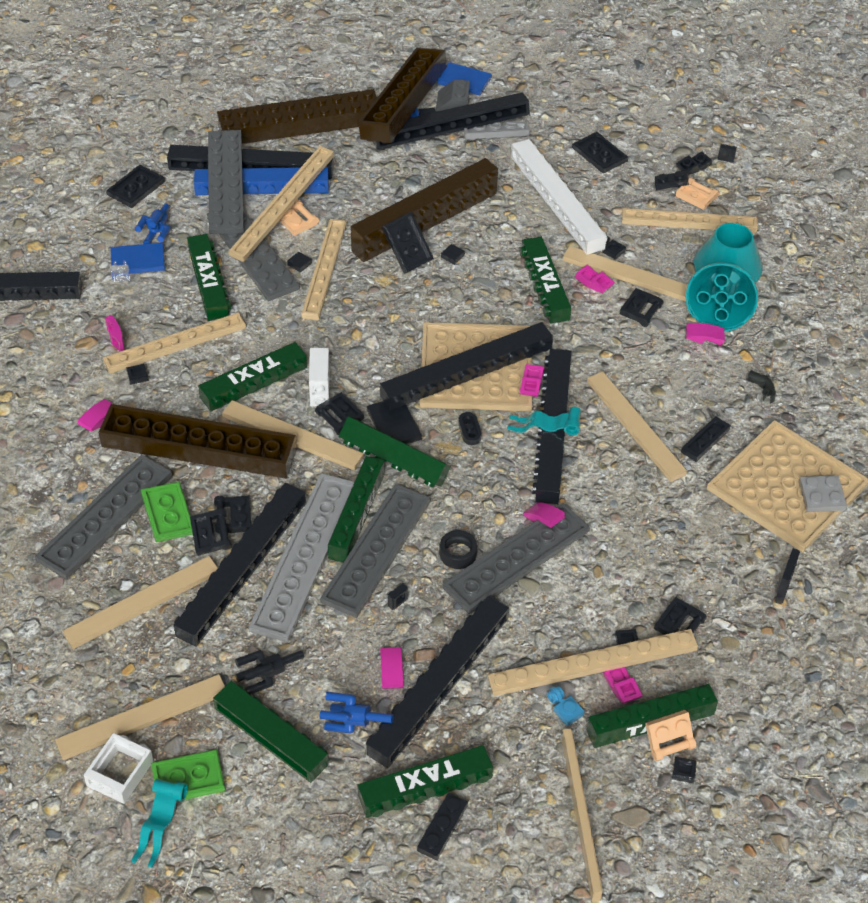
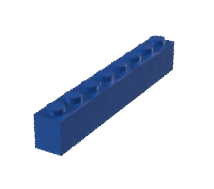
M325 167L303 193H329L328 167ZM300 168L242 169L243 195L278 194ZM195 169V195H209L208 169Z

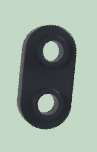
M471 412L462 413L458 419L462 439L468 445H477L480 443L482 436L477 416Z

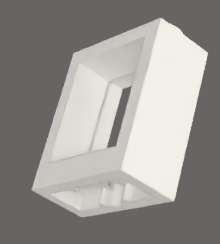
M310 348V406H318L329 399V348Z
M113 733L85 772L86 786L125 804L151 766V763L154 762L150 748L144 744L138 745L132 742L127 736H119ZM117 751L140 761L124 785L102 775V772Z

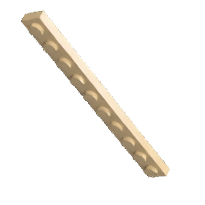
M319 146L229 250V256L244 262L332 160L334 151Z
M688 629L488 674V681L494 697L697 651L698 645L692 630Z

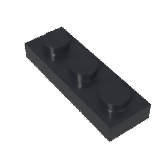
M715 416L682 447L681 453L697 462L730 431L731 425Z
M448 792L418 844L417 851L437 861L468 807V801Z

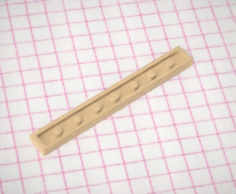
M622 208V224L716 230L725 223H738L746 226L754 233H757L758 229L757 217Z
M329 220L301 313V317L304 319H320L347 221Z
M569 246L563 255L562 261L580 267H585L588 264L598 273L603 272L607 276L686 302L687 284L593 253L587 255L584 250Z
M238 312L103 357V362L109 374L126 369V367L135 366L245 329L246 324Z
M602 371L588 377L587 383L665 477L672 482L686 476L687 470L606 374Z
M233 400L222 412L224 418L246 427L296 435L297 448L354 471L364 458V453Z
M207 556L63 630V635L71 648L75 649L208 580L211 573L215 572L218 567Z
M218 674L55 739L61 758L66 760L106 744L113 733L119 736H126L211 702L213 697L225 685Z
M571 728L563 729L562 746L591 903H598L601 901L603 890Z

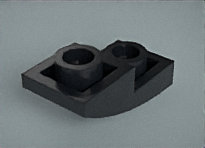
M701 151L692 158L689 155L677 162L676 166L681 171H688V174H693L711 166L712 160Z

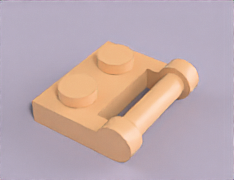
M689 178V185L681 186L676 191V197L704 210L713 200L718 198L720 191L712 190L695 182V179Z
M297 199L279 221L295 236L316 226L319 223V218L316 215H312L303 206V203ZM299 210L308 220L304 221L296 211Z
M686 710L645 723L651 754L655 761L662 760L664 756L685 749L692 750L696 748L689 712ZM684 736L683 741L663 748L659 747L660 743Z

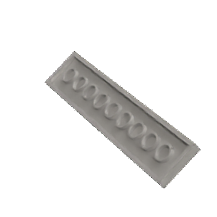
M320 474L249 625V632L289 642L328 555L329 540L353 487V481Z

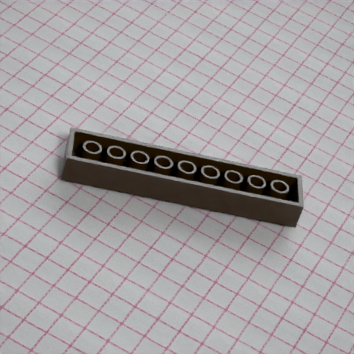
M416 47L358 121L360 139L370 142H392L447 68L445 50Z
M367 89L364 91L289 100L279 103L217 111L219 131L241 130L242 144L359 127L358 121L376 100L377 96L374 89Z
M484 158L351 225V251L364 263L391 249L381 227L393 220L412 212L422 233L497 194L498 168L487 158Z
M115 404L110 405L99 430L101 447L285 479L288 477L297 451L296 435Z

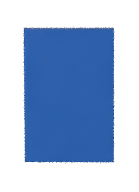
M449 62L447 68L438 78L437 84L446 86L453 80L470 81L469 93L480 96L491 80L492 74Z
M163 242L111 247L112 275L165 271Z

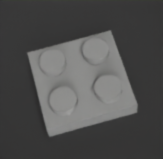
M839 475L800 477L799 485L807 512L846 511L847 504Z

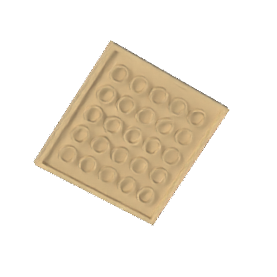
M424 322L421 368L530 326ZM532 357L420 399V408L532 411V396L520 394L526 364L532 365Z
M774 420L707 484V490L804 553L843 511L807 512L799 485L800 477L839 475L847 507L868 486V478Z

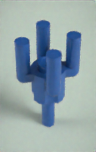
M163 204L162 208L154 210L150 217L143 215L135 227L136 232H141L145 224L149 228V233L143 244H150L156 233L160 231L161 233L157 238L158 241L163 242L171 229L166 224L168 219L167 211L170 208L169 204Z
M326 692L325 699L328 701L345 702L346 705L332 703L330 711L321 710L319 714L320 719L344 722V724L325 722V731L350 734L354 732L355 726L366 727L370 721L393 723L394 720L393 714L371 712L370 705L356 704V697L352 694Z

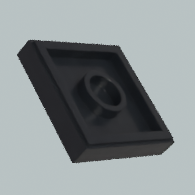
M795 548L791 551L775 602L781 605L784 602L800 554V550Z

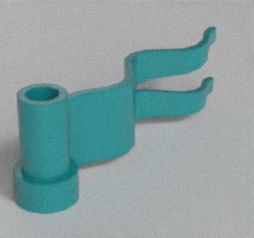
M571 407L569 413H562L555 417L548 416L541 411H534L525 418L510 415L509 419L528 424L524 427L507 426V430L524 433L530 427L536 426L548 432L564 428L565 433L568 435H577L580 431L581 409Z
M155 779L152 791L156 795L149 818L142 825L139 846L131 863H136L144 853L148 845L150 833L153 830V852L148 867L153 868L161 851L163 833L173 819L177 800L184 801L188 791L187 783H172Z

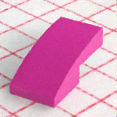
M588 264L575 275V278L581 283L600 293H604L615 283L605 273L601 272L598 274Z
M109 315L105 317L107 331L110 334L111 344L119 352L124 351L120 326L115 318Z
M687 323L686 339L700 344L707 340L722 345L725 342L724 328L704 323Z
M526 364L520 394L538 397L544 367Z
M106 399L101 400L88 409L78 419L77 424L91 432L100 428L110 405L113 403Z
M536 503L523 513V516L532 522L539 520L550 528L565 518L562 510L546 503Z
M401 647L380 648L382 689H403Z
M625 667L603 672L610 688L622 704L643 696L634 678H630Z

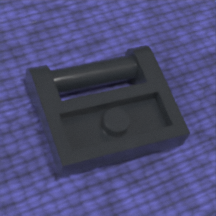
M635 288L620 309V315L639 322L643 327H647L651 322L650 319L662 307L664 301L660 297ZM651 303L652 306L645 315L641 314L646 305Z
M342 392L315 408V413L318 416H322L334 428V432L337 435L340 434L348 416L358 421L364 419V414ZM331 409L342 422L338 423L327 410Z
M216 496L214 498L216 509L230 507L231 524H226L228 533L244 532L251 527L249 496ZM217 520V523L215 524V531L216 533L220 534Z
M220 508L190 517L195 551L198 556L221 549L227 550L232 548L225 519L227 516L226 509ZM213 519L218 520L221 541L218 542L215 539Z
M675 597L656 622L654 630L663 635L678 632L686 619L691 616L693 621L686 630L691 629L694 633L698 626L705 622L707 616L704 612Z

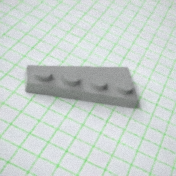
M505 121V124L496 122L470 129L464 128L463 132L465 139L469 140L514 136L524 137L529 136V127L527 122Z

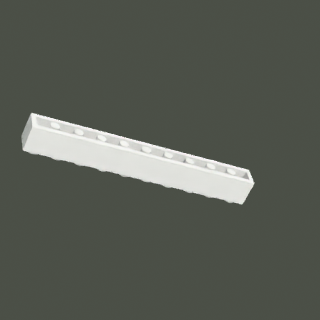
M529 139L511 144V158L584 252L588 255L604 250L607 241L606 233L600 229L598 223L592 219L590 213L584 209L582 203L576 199L574 193L560 179L551 164L537 150L536 145H533Z

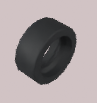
M450 531L441 538L439 544L440 559L450 568H467L476 560L477 541L467 531ZM455 543H461L468 546L470 552L463 556H455L447 551V547Z

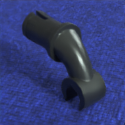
M751 370L747 381L762 386L764 389L763 401L767 396H770V404L773 403L776 391L770 375L765 376Z

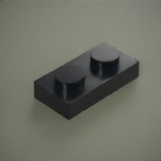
M677 171L671 174L655 176L656 190L689 185L688 171Z

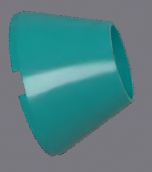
M738 223L720 225L696 252L693 261L695 272L709 264L730 263L744 269L756 283L761 277L763 264L750 229Z

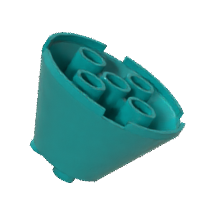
M713 263L698 270L690 279L686 289V304L691 316L698 322L722 327L724 332L732 331L742 327L754 315L758 305V290L753 278L741 267L730 263Z

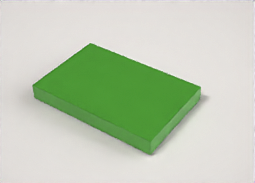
M180 482L141 489V496L155 542L193 535L190 514Z
M217 749L151 763L154 781L155 779H160L172 783L182 782L188 784V791L184 800L225 791Z

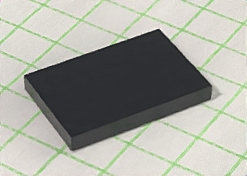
M598 132L572 143V148L603 174L628 162V156Z
M138 165L107 189L106 193L111 198L133 208L165 182V177L142 165Z
M412 212L381 227L404 274L434 259Z
M384 401L367 406V412L377 430L405 444L422 440V434L407 405L391 411Z

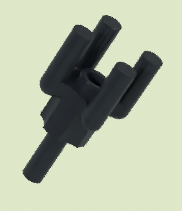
M258 650L235 659L237 667L256 660V665L253 668L237 673L235 677L238 682L245 679L248 681L256 677L263 679V681L245 688L247 693L251 695L274 685L272 676L283 673L285 671L284 665L303 659L305 656L303 651L300 650L281 657L278 653L265 657L264 652Z

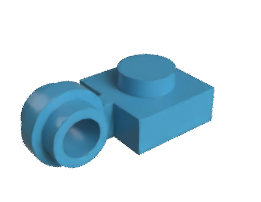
M559 686L549 688L547 697L551 703H557L554 706V712L566 726L584 716V710L571 696L565 700L563 699L565 694Z

